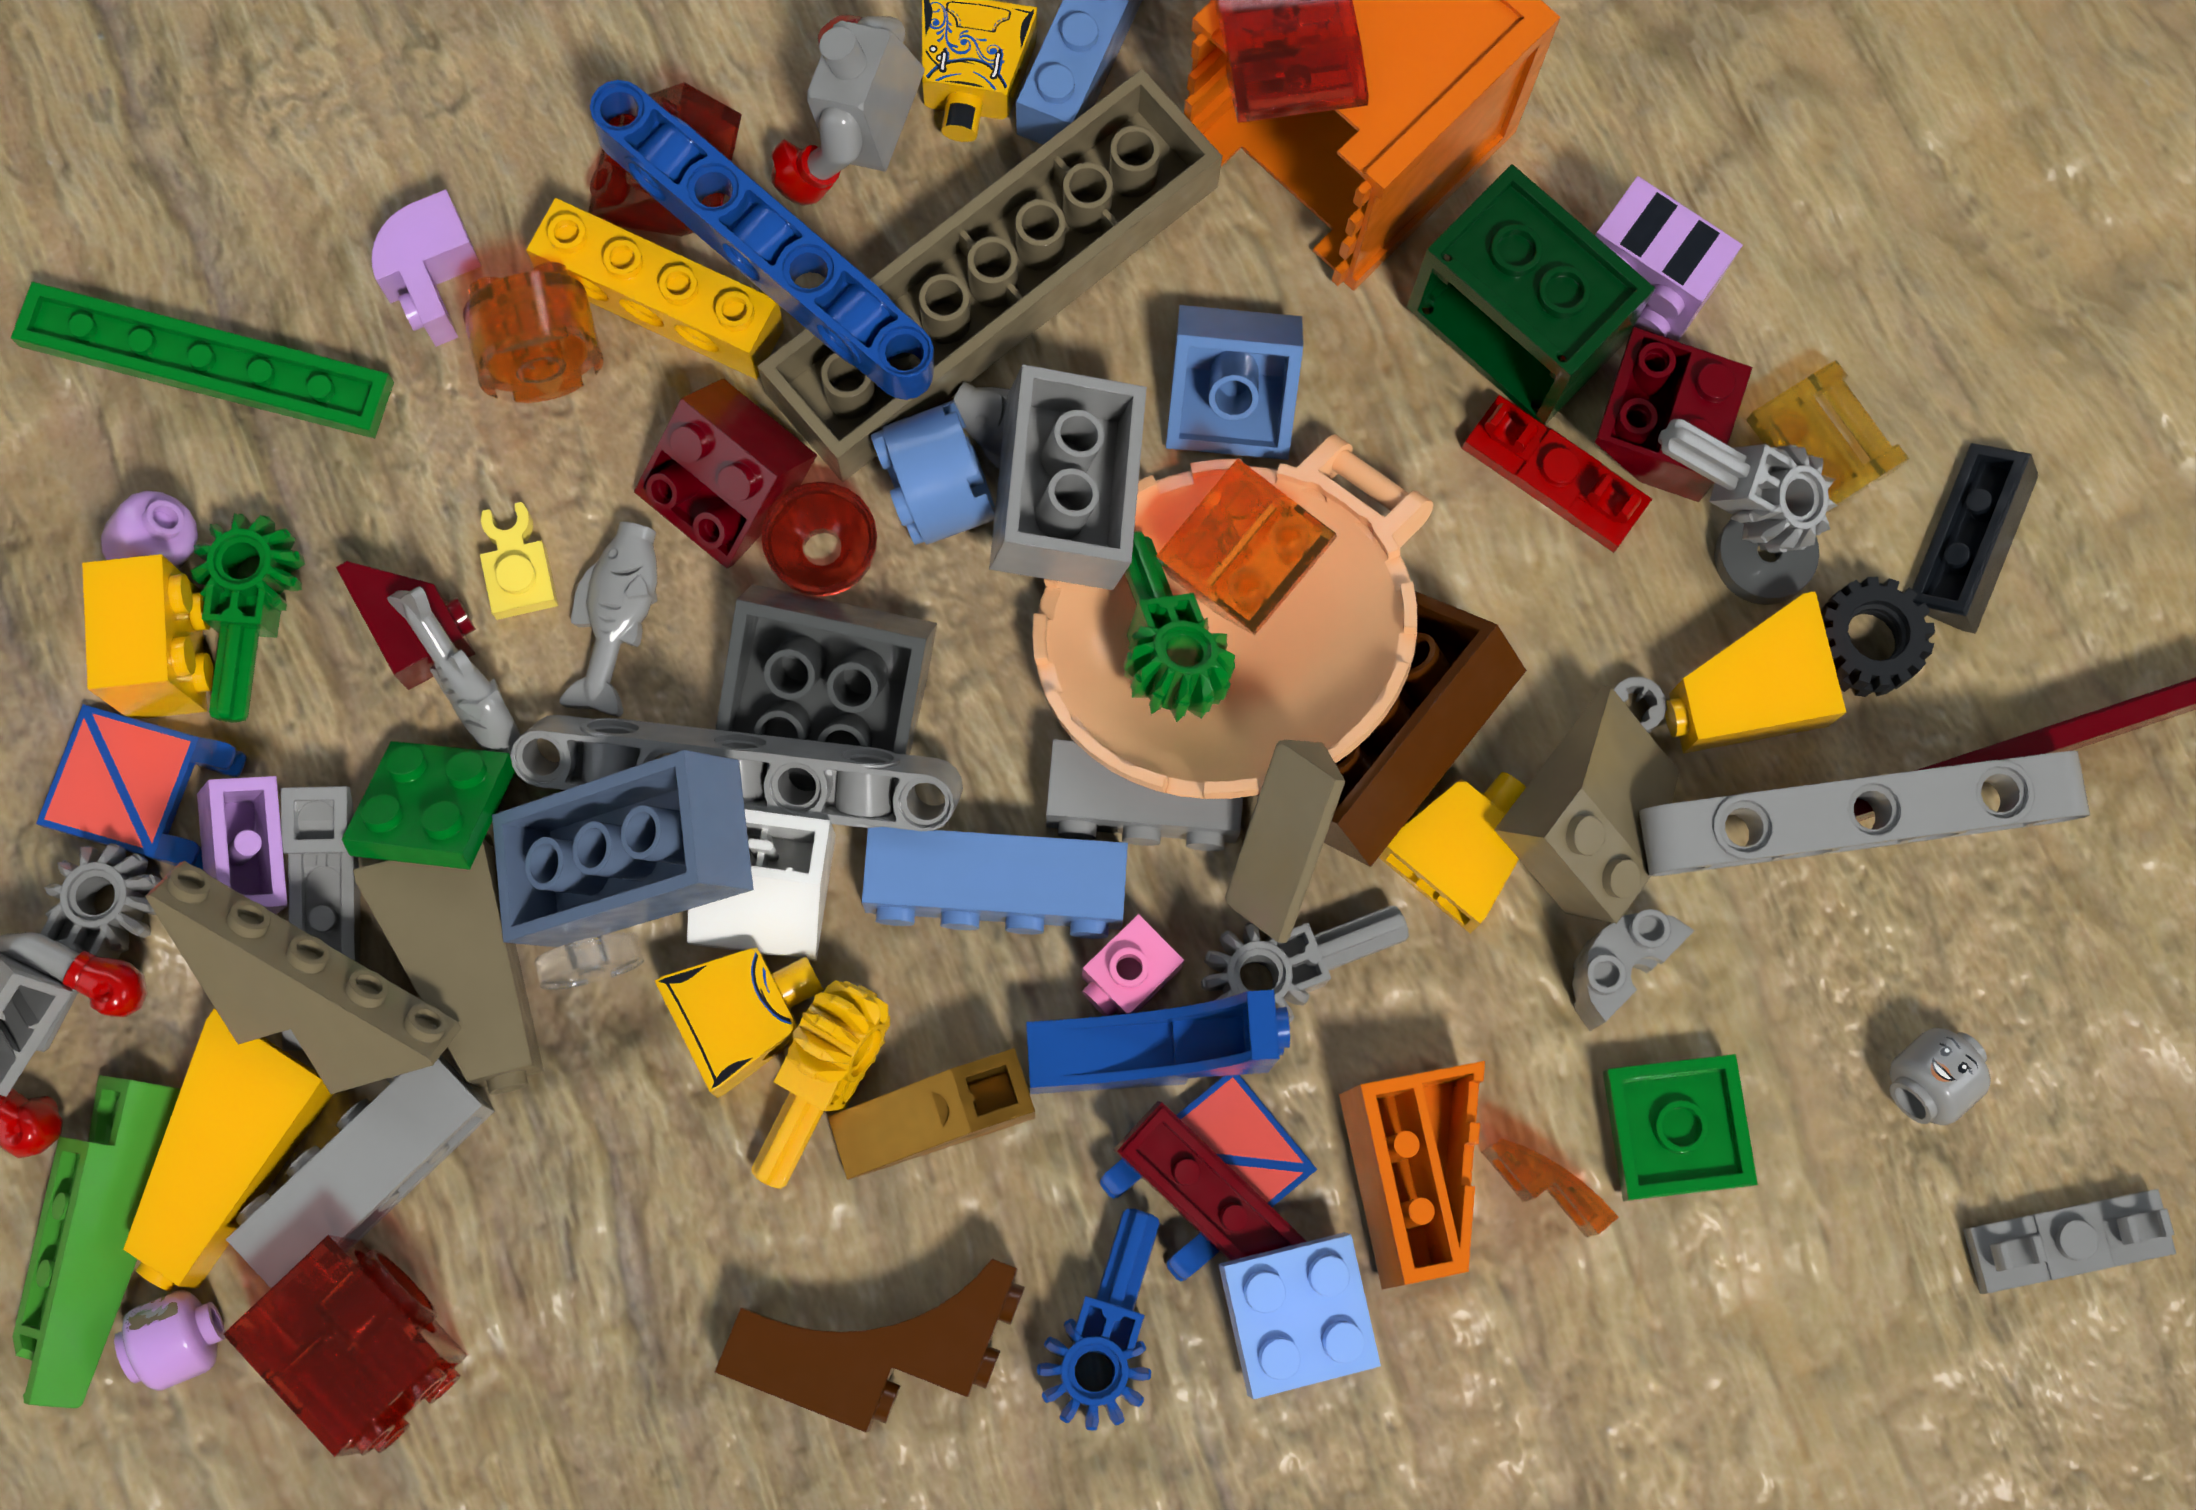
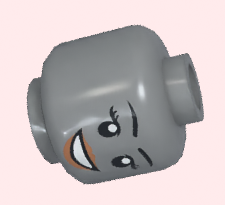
M1932 1028L1922 1033L1893 1059L1889 1070L1892 1082L1890 1085L1891 1097L1903 1113L1918 1123L1949 1125L1959 1120L1988 1092L1991 1078L1985 1063L1987 1061L1986 1052L1977 1040L1966 1033L1959 1032L1956 1034L1948 1029Z

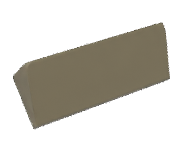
M1281 740L1277 743L1225 895L1227 903L1236 912L1279 943H1287L1288 938L1291 936L1345 784L1342 774L1321 742Z

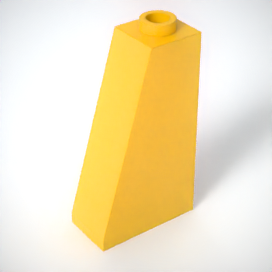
M213 1009L205 1020L123 1248L124 1251L141 1261L136 1269L140 1276L169 1292L175 1285L190 1288L200 1287L229 1245L226 1239L240 1226L236 1222L239 1213L250 1202L266 1192L333 1095L330 1094L315 1070L288 1052L282 1051L280 1047L265 1037L238 1045L216 1009Z

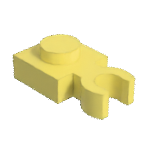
M522 502L515 503L517 522L508 530L497 528L495 516L490 509L483 510L481 514L482 528L490 541L498 549L480 554L491 612L496 620L558 606L547 549L542 540L526 543L533 531V520Z

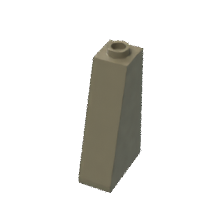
M484 839L470 870L390 860L353 869L357 886L420 999L438 1008L444 1014L456 1020L460 1025L461 1030L448 1045V1049L466 1081L479 1088L487 1086L488 1092L491 1095L507 1093L528 1086L527 1076L544 1072L517 947L514 943H503L495 849Z

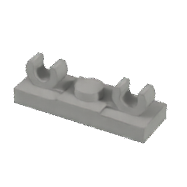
M2158 1189L1963 1229L1980 1294L1993 1293L2176 1254L2172 1235H2175L2168 1209L2163 1208Z

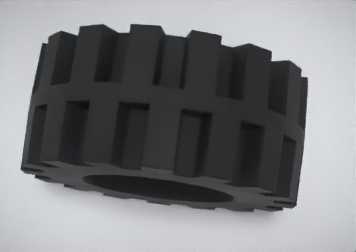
M1867 577L1861 583L1855 580L1847 584L1820 609L1842 691L1845 692L1851 687L1855 689V696L1866 697L1872 692H1875L1876 696L1884 695L1905 684L1926 664L1925 659L1932 654L1934 643L1929 642V638L1935 634L1934 622H1925L1924 618L1930 613V610L1926 603L1917 606L1913 602V599L1918 594L1910 587L1901 592L1898 590L1899 581L1889 578L1882 584L1879 583L1878 577ZM1867 614L1884 621L1892 631L1895 640V650L1890 658L1881 661L1872 660L1859 653L1852 644L1848 633L1849 624L1853 617Z

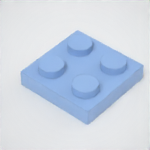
M1343 1232L1218 1264L1247 1396L1250 1398L1258 1399L1381 1366L1351 1234Z

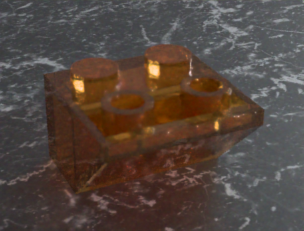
M1237 458L1156 557L1167 575L1189 593H1194L1195 598L1214 613L1255 636L1333 543L1337 535Z

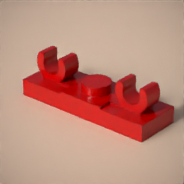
M1501 395L1496 398L1461 448L1613 553L1652 501L1651 497L1602 465L1593 456L1553 429H1549Z

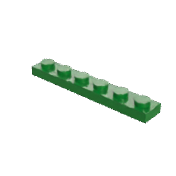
M31 282L11 335V339L22 348L373 439L376 438L394 385V381L389 373L36 282Z

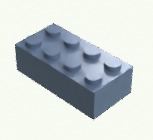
M682 750L492 815L503 943L562 948L754 890L740 763L737 759Z

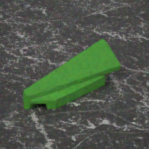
M99 1075L88 1141L59 1136L12 1336L16 1356L32 1360L26 1391L23 1394L25 1404L74 1409L80 1407L84 1402L137 1259L124 1251L123 1248L181 1090L180 1088Z

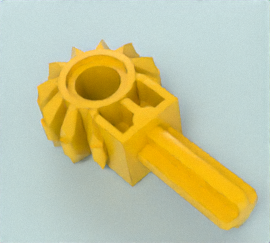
M837 980L827 985L824 992L815 995L814 1001L807 1011L802 1012L803 1017L798 1027L792 1032L793 1043L788 1048V1054L774 1080V1083L788 1090L789 1094L752 1166V1174L757 1180L778 1189H782L787 1185L823 1112L846 1110L860 1080L864 1078L865 1072L871 1064L875 1063V1058L880 1048L885 1044L884 1036L890 1027L888 1004L877 998L876 993L862 985L856 986L848 981L840 982Z

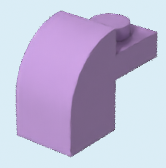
M445 189L404 206L384 223L373 245L372 268L375 279L390 304L398 300L400 301L413 331L424 327L436 347L459 338L436 285L479 268L481 264L461 218Z

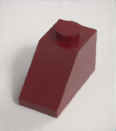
M349 561L336 567L390 669L408 690L434 677L430 671V668L434 666V662L406 619L389 603L387 597L396 591H412L420 586L427 596L431 611L458 650H462L468 658L476 654L466 637L467 634L475 631L476 628L458 597L446 601L432 583Z

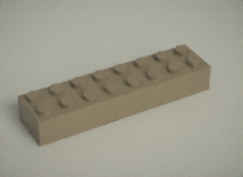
M1140 69L870 278L902 312L924 329L931 338L934 348L933 381L926 392L917 398L908 400L894 398L883 391L857 367L844 361L807 329H804L757 366L764 392L843 483L877 456L871 438L872 433L883 430V426L942 405L957 393L963 382L970 383L1214 191L1218 187L1222 155L1143 69ZM910 353L897 354L889 361L892 367L903 371L914 369L921 362L917 356Z

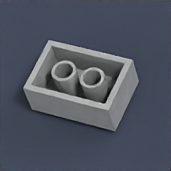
M1022 364L1007 395L989 570L1114 590L1132 562L1147 387Z

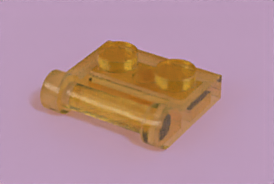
M1835 360L1754 410L1746 421L1763 444L1777 448L1787 445L1805 447L1807 455L1823 458L1821 475L1836 479L1828 488L1829 499L1839 506L1875 482L1895 472L1909 461L1910 458L1899 444L1891 445L1844 381L1848 374L1840 363ZM1823 395L1868 455L1870 458L1869 462L1866 464L1862 463L1815 399L1816 397Z

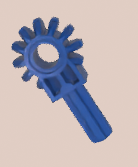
M1128 1208L1122 1212L1096 1298L1085 1296L1077 1322L1072 1318L1064 1322L1065 1332L1074 1345L1067 1348L1058 1339L1048 1337L1044 1343V1347L1049 1352L1063 1359L1061 1365L1052 1363H1040L1037 1365L1038 1375L1044 1377L1060 1375L1061 1384L1045 1390L1042 1393V1398L1045 1403L1055 1401L1065 1392L1071 1400L1062 1409L1059 1416L1060 1420L1065 1423H1069L1074 1418L1081 1404L1087 1406L1085 1415V1427L1087 1430H1097L1099 1424L1098 1406L1101 1405L1105 1406L1111 1422L1114 1425H1120L1125 1419L1123 1412L1115 1401L1118 1396H1121L1130 1405L1140 1407L1144 1402V1397L1139 1392L1127 1387L1126 1384L1128 1379L1137 1381L1149 1380L1151 1378V1370L1145 1367L1129 1368L1127 1360L1139 1356L1146 1351L1144 1342H1137L1145 1315L1134 1312V1308L1160 1226L1159 1219L1152 1214ZM1089 1352H1097L1104 1355L1112 1366L1110 1384L1099 1392H1090L1083 1389L1075 1377V1366L1078 1359Z

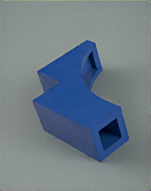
M1274 990L1246 991L1210 1002L1155 1011L1026 1022L1030 1094L1185 1085L1189 1078L1268 1073L1280 1059V1056H1283L1284 1048L1290 1047L1287 1007L1275 1006Z

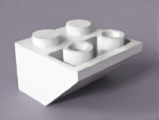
M745 809L754 890L689 909L687 943L689 945L735 951L758 948L761 954L797 959L807 956L808 960L817 961L836 837L831 821Z

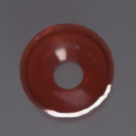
M812 482L790 489L777 499L765 518L761 539L763 552L769 567L781 582L794 591L805 595L823 597L836 595L848 590L864 577L875 557L878 536L873 515L860 496L850 489L835 483ZM827 533L839 540L841 552L834 562L828 565H816L805 557L804 547L806 542L814 535Z

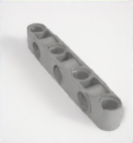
M565 715L546 716L537 721L517 739L511 752L512 767L517 775L526 783L537 787L567 790L661 758L663 753L673 754L682 750H689L737 759L740 763L745 809L830 820L831 824L854 827H889L915 831H934L944 826L951 818L963 791L962 778L957 769L948 761L938 758L897 754L872 747L616 718L591 719ZM542 738L552 742L559 751L560 762H552L543 757L538 750L537 740ZM801 768L809 772L815 780L816 789L813 791H803L795 787L789 779L788 769ZM930 783L937 786L945 797V803L937 806L925 804L915 793V785Z
M2078 751L2055 752L1664 804L1639 810L1649 876L1680 874L2059 823L2090 816ZM1984 782L1991 784L1998 791L2000 806L1997 812L1989 809L1983 801L1981 788ZM1857 798L1868 802L1873 808L1875 823L1872 829L1862 826L1856 820L1854 803ZM1728 815H1735L1746 823L1749 830V840L1746 846H1739L1728 838L1725 831V822Z

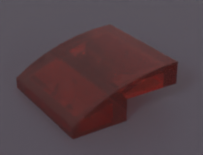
M1215 0V8L1227 54L1226 75L1238 123L1368 106L1369 94L1352 0Z

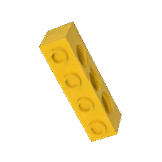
M555 198L526 249L540 280L756 380L760 375L757 366L770 356L784 330L780 307L768 295L558 198Z

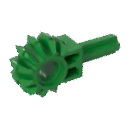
M234 513L231 530L225 531L218 524H210V533L215 538L212 545H194L195 554L206 562L190 570L192 578L198 584L205 585L200 593L204 601L202 620L219 633L209 713L211 718L230 723L246 721L249 716L259 637H278L281 611H286L287 607L286 601L280 594L284 589L292 592L302 590V582L292 575L291 572L305 565L304 557L298 551L291 550L295 544V537L287 529L275 531V523L265 515H260L251 525L250 521L243 514ZM259 556L260 563L256 572L248 578L237 579V571L241 563L247 558Z
M1135 531L1132 562L1126 570L1125 576L1135 600L1136 609L1127 632V638L1130 643L1128 649L1130 652L1127 653L1124 662V676L1132 680L1130 686L1132 698L1150 699L1151 714L1161 708L1171 710L1176 722H1178L1186 715L1188 710L1202 719L1205 713L1210 711L1212 704L1219 705L1220 701L1226 697L1231 685L1229 680L1235 669V655L1226 650L1228 646L1227 634L1210 633L1208 631V617L1203 618L1194 593L1173 596L1152 539L1144 536L1141 531Z

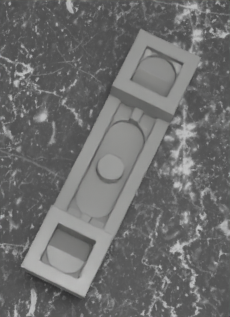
M350 787L281 788L283 853L288 854L289 923L319 938L328 946L360 964V889L355 882L353 869L359 868L358 857L349 856L341 840L354 815ZM291 1029L282 1031V1051L303 1050Z

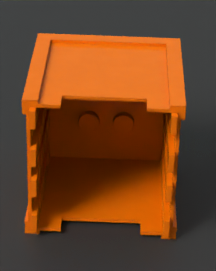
M1211 0L1192 20L1191 31L1196 34V38L1192 41L1191 57L1193 58L1192 71L1188 74L1187 90H1189V95L1185 100L1184 114L1222 155L1221 167L1242 148L1332 229L1313 248V252L1334 270L1331 280L1333 283L1339 286L1344 282L1354 291L1516 132L1561 17L1542 0Z

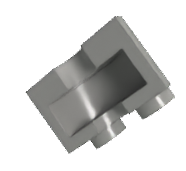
M1648 909L1639 913L1622 916L1617 924H1610L1588 940L1574 961L1573 969L1575 971L1572 982L1576 999L1574 1003L1575 1011L1588 1030L1592 1031L1605 1023L1637 990L1631 979L1632 968L1648 973L1658 963H1664L1695 930L1673 916L1665 915L1658 910Z

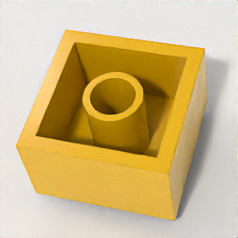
M162 554L82 563L88 690L124 716L133 719L207 712L206 691H212L214 667L210 655L204 653L203 630H209L210 626L202 620L204 601L203 596L200 594L201 590L188 579L186 574L179 571Z

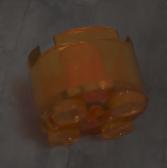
M557 262L542 263L534 267L531 272L513 274L503 278L493 276L482 277L469 285V300L463 309V319L479 386L487 395L498 399L497 389L512 392L514 401L519 403L552 400L568 395L584 386L582 375L592 367L596 375L601 370L604 359L587 291L582 283L568 275L565 265Z

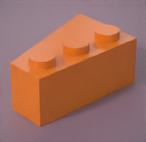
M1485 1061L1360 1084L1339 1094L1382 1290L1469 1272L1475 1186H1471L1474 1145L1479 1144L1480 1123H1476L1479 1083L1484 1081Z

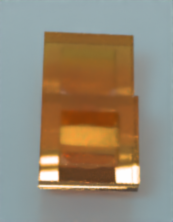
M1501 1138L1481 1151L1523 1203L1536 1199L1547 1190L1585 1237L1600 1234L1619 1218L1604 1200L1583 1181L1561 1165L1534 1150Z

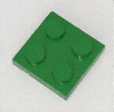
M390 741L341 839L349 856L470 870L492 823V815L496 814L515 773L510 754Z
M1736 1054L1611 1068L1603 1071L1623 1202L1758 1185Z

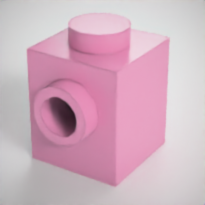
M1138 914L1082 968L1081 977L1088 984L1082 990V993L1103 1016H1111L1115 1013L1118 1015L1137 1013L1182 969L1185 960Z

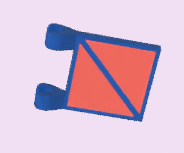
M83 704L36 824L103 845L117 844L124 847L127 852L137 853L173 866L186 861L203 870L201 846L194 841L168 835L195 764L221 774L238 777L246 762V755L225 742L193 736Z
M1240 1075L1223 1076L1176 1115L1271 1207L1276 1205L1317 1170ZM1121 1159L1104 1173L1099 1182L1108 1196L1116 1199L1142 1177ZM1199 1233L1169 1258L1166 1266L1175 1279L1180 1282L1185 1281L1219 1251Z

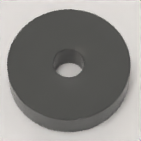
M1730 519L1717 538L1714 559L1721 580L1731 592L1741 599L1754 604L1773 605L1791 599L1809 583L1816 572L1819 562L1817 537L1815 538L1814 545L1807 546L1803 550H1787V552L1775 553V562H1767L1758 554L1759 543L1742 540L1744 523Z

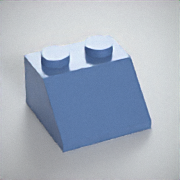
M1179 305L1166 448L1289 460L1303 353L1302 316Z

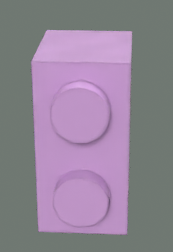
M276 776L208 780L197 793L203 871L277 915L288 905Z

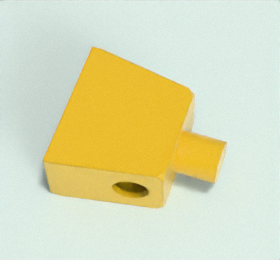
M1501 772L1483 794L1467 781L1461 779L1404 825L1378 858L1471 934L1487 917L1519 860L1494 829L1526 787L1518 779L1506 772Z

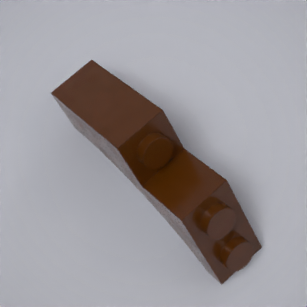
M991 1259L977 1277L939 1306L915 1318L894 1325L861 1331L837 1332L802 1328L772 1319L746 1308H740L715 1373L863 1432H869L874 1420L886 1424L895 1404L901 1385L890 1381L894 1369L965 1397L970 1396L973 1385L986 1389L1000 1354V1350L989 1346L998 1320L1011 1325L1025 1287L1013 1282L1018 1271L1017 1268Z

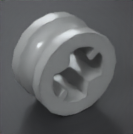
M1629 677L1621 681L1614 688V691L1624 703L1628 700L1629 693L1637 694L1636 702H1639L1642 697L1647 701L1650 708L1643 714L1642 722L1640 723L1648 733L1664 718L1667 708L1666 698L1661 688L1652 680L1644 677Z

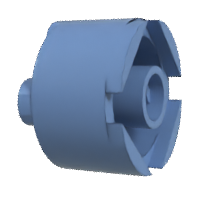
M955 400L883 426V430L871 434L879 461L883 469L888 470L895 489L890 490L896 512L902 525L907 526L914 545L923 542L929 545L994 521V502L975 448L971 445L968 436L965 437L963 428H966V425Z

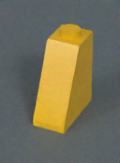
M1816 591L1800 595L1684 677L1669 693L1670 700H1666V723L1672 737H1679L1683 754L1829 727L1846 713Z

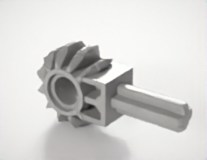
M1683 419L1671 420L1667 428L1660 432L1658 442L1662 445L1661 450L1663 454L1715 482L1709 502L1732 514L1730 519L1744 523L1742 540L1759 543L1761 550H1767L1771 553L1787 552V550H1803L1807 546L1814 545L1816 535L1830 530L1825 514L1838 505L1829 499L1828 488L1836 479L1821 475L1823 458L1807 455L1805 447L1787 445L1777 448L1761 444L1732 448Z
M110 843L103 850L102 854L91 846L80 847V866L66 860L58 862V869L66 879L62 885L53 883L44 887L46 893L60 899V903L52 907L45 914L48 920L40 934L79 953L88 951L97 957L119 959L121 953L129 949V932L141 938L151 935L149 926L142 919L146 913L156 915L145 896L161 880L152 874L144 875L149 864L145 857L137 853L127 857L125 848L117 844ZM112 884L115 891L114 902L107 911L97 914L94 907L95 897L99 890ZM71 989L73 991L36 1051L45 1052L49 1049L78 994L76 990Z
M1388 906L1313 935L1309 923H1306L1292 930L1287 943H1279L1268 935L1265 941H1260L1258 927L1249 922L1245 925L1243 931L1244 945L1235 934L1226 931L1221 935L1220 942L1227 955L1218 951H1208L1204 962L1210 968L1220 972V974H1211L1204 977L1201 981V988L1206 991L1222 990L1223 995L1216 1000L1249 991L1242 984L1240 969L1249 963H1259L1271 972L1273 978L1271 990H1274L1275 1006L1287 1007L1290 1023L1294 1019V1015L1287 1002L1295 1005H1305L1310 996L1309 992L1322 988L1331 979L1330 970L1406 941L1409 937L1407 923L1397 906Z

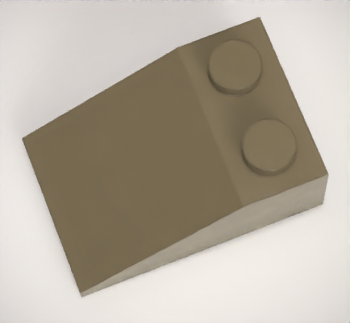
M1602 686L1494 830L1566 914L1617 924L1651 877L1648 871L1639 810L1671 804L1679 771L1614 689L1610 686Z

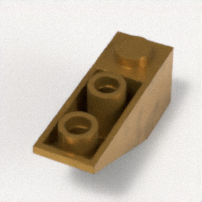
M1012 1048L948 1069L828 1116V1120L846 1178L850 1180L1035 1119V1109L1016 1050Z

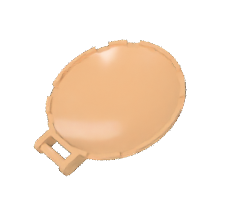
M1333 434L1323 441L1298 467L1280 463L1278 469L1244 466L1241 458L1214 459L1190 463V471L1170 475L1155 481L1153 475L1138 481L1134 532L1141 531L1144 536L1152 539L1173 596L1194 593L1203 618L1208 617V631L1210 633L1227 634L1228 646L1226 650L1235 655V669L1229 680L1231 683L1224 700H1221L1219 705L1212 704L1210 711L1205 713L1202 719L1188 710L1186 715L1178 722H1176L1171 710L1161 708L1151 714L1150 699L1132 698V689L1130 687L1132 680L1124 676V662L1127 653L1130 652L1128 649L1130 643L1127 638V632L1136 609V603L1125 573L1114 590L1044 579L1045 589L1040 599L1038 613H1034L1032 639L1034 660L1040 683L1050 708L1073 741L1091 758L1108 770L1135 784L1181 797L1233 799L1260 795L1275 747L1281 740L1321 742L1328 750L1333 761L1337 763L1367 739L1383 721L1397 700L1408 677L1417 639V602L1413 581L1411 582L1407 567L1400 555V548L1427 521L1433 509V502L1416 490L1410 493L1361 460L1352 453V445L1337 434ZM1339 474L1391 512L1386 517L1382 516L1332 479Z

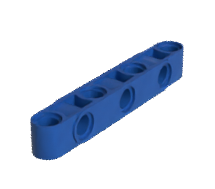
M615 80L606 82L597 88L591 98L590 111L600 146L612 159L628 171L643 189L844 361L857 367L887 394L897 399L908 400L917 398L928 390L933 381L934 348L931 338L924 329L902 312L876 284L680 118L671 115L638 86L629 81ZM628 114L636 117L632 123L626 126L617 127L609 124L618 115ZM714 193H721L731 197L727 203L719 207H708L701 203L705 197ZM810 272L818 273L825 278L821 285L811 289L802 288L794 283L799 276ZM901 353L913 354L921 360L917 367L907 371L892 367L889 361L892 357Z

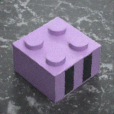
M1639 176L1636 177L1595 235L1656 288L1634 327L1677 342L1712 295L1743 244Z

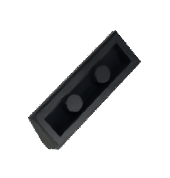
M1975 443L1970 444L1912 587V590L1918 594L1913 599V602L1917 606L1926 603L1930 610L1927 616L1961 631L1974 634L1977 632L2038 478V471L2030 453Z

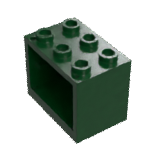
M1511 164L1426 250L1406 308L1524 412L1546 425L1624 344L1656 288L1517 167ZM1422 308H1429L1430 314L1423 313ZM1532 407L1540 409L1538 411H1535L1532 409Z

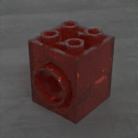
M327 1235L223 1334L334 1457L353 1454L364 1456L373 1449L380 1454L389 1448L410 1426V1423L404 1417L424 1399L429 1404H432L450 1390L461 1377L455 1368L468 1356L435 1320L437 1311L434 1305L398 1265L382 1252L376 1249L370 1250L360 1240Z

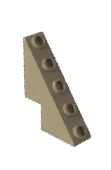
M186 861L180 862L145 896L237 1044L291 1029L330 1094L433 1066L461 1030L456 1020L447 1016L438 1008L418 999L386 980L380 974L362 966L328 946L319 938L306 933L267 910L263 905L250 900Z

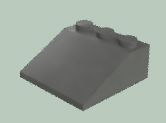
M752 584L736 599L715 730L872 747L897 754L910 755L927 683L937 623ZM801 768L788 769L789 779L795 787L803 791H813L816 789L815 780L809 772Z

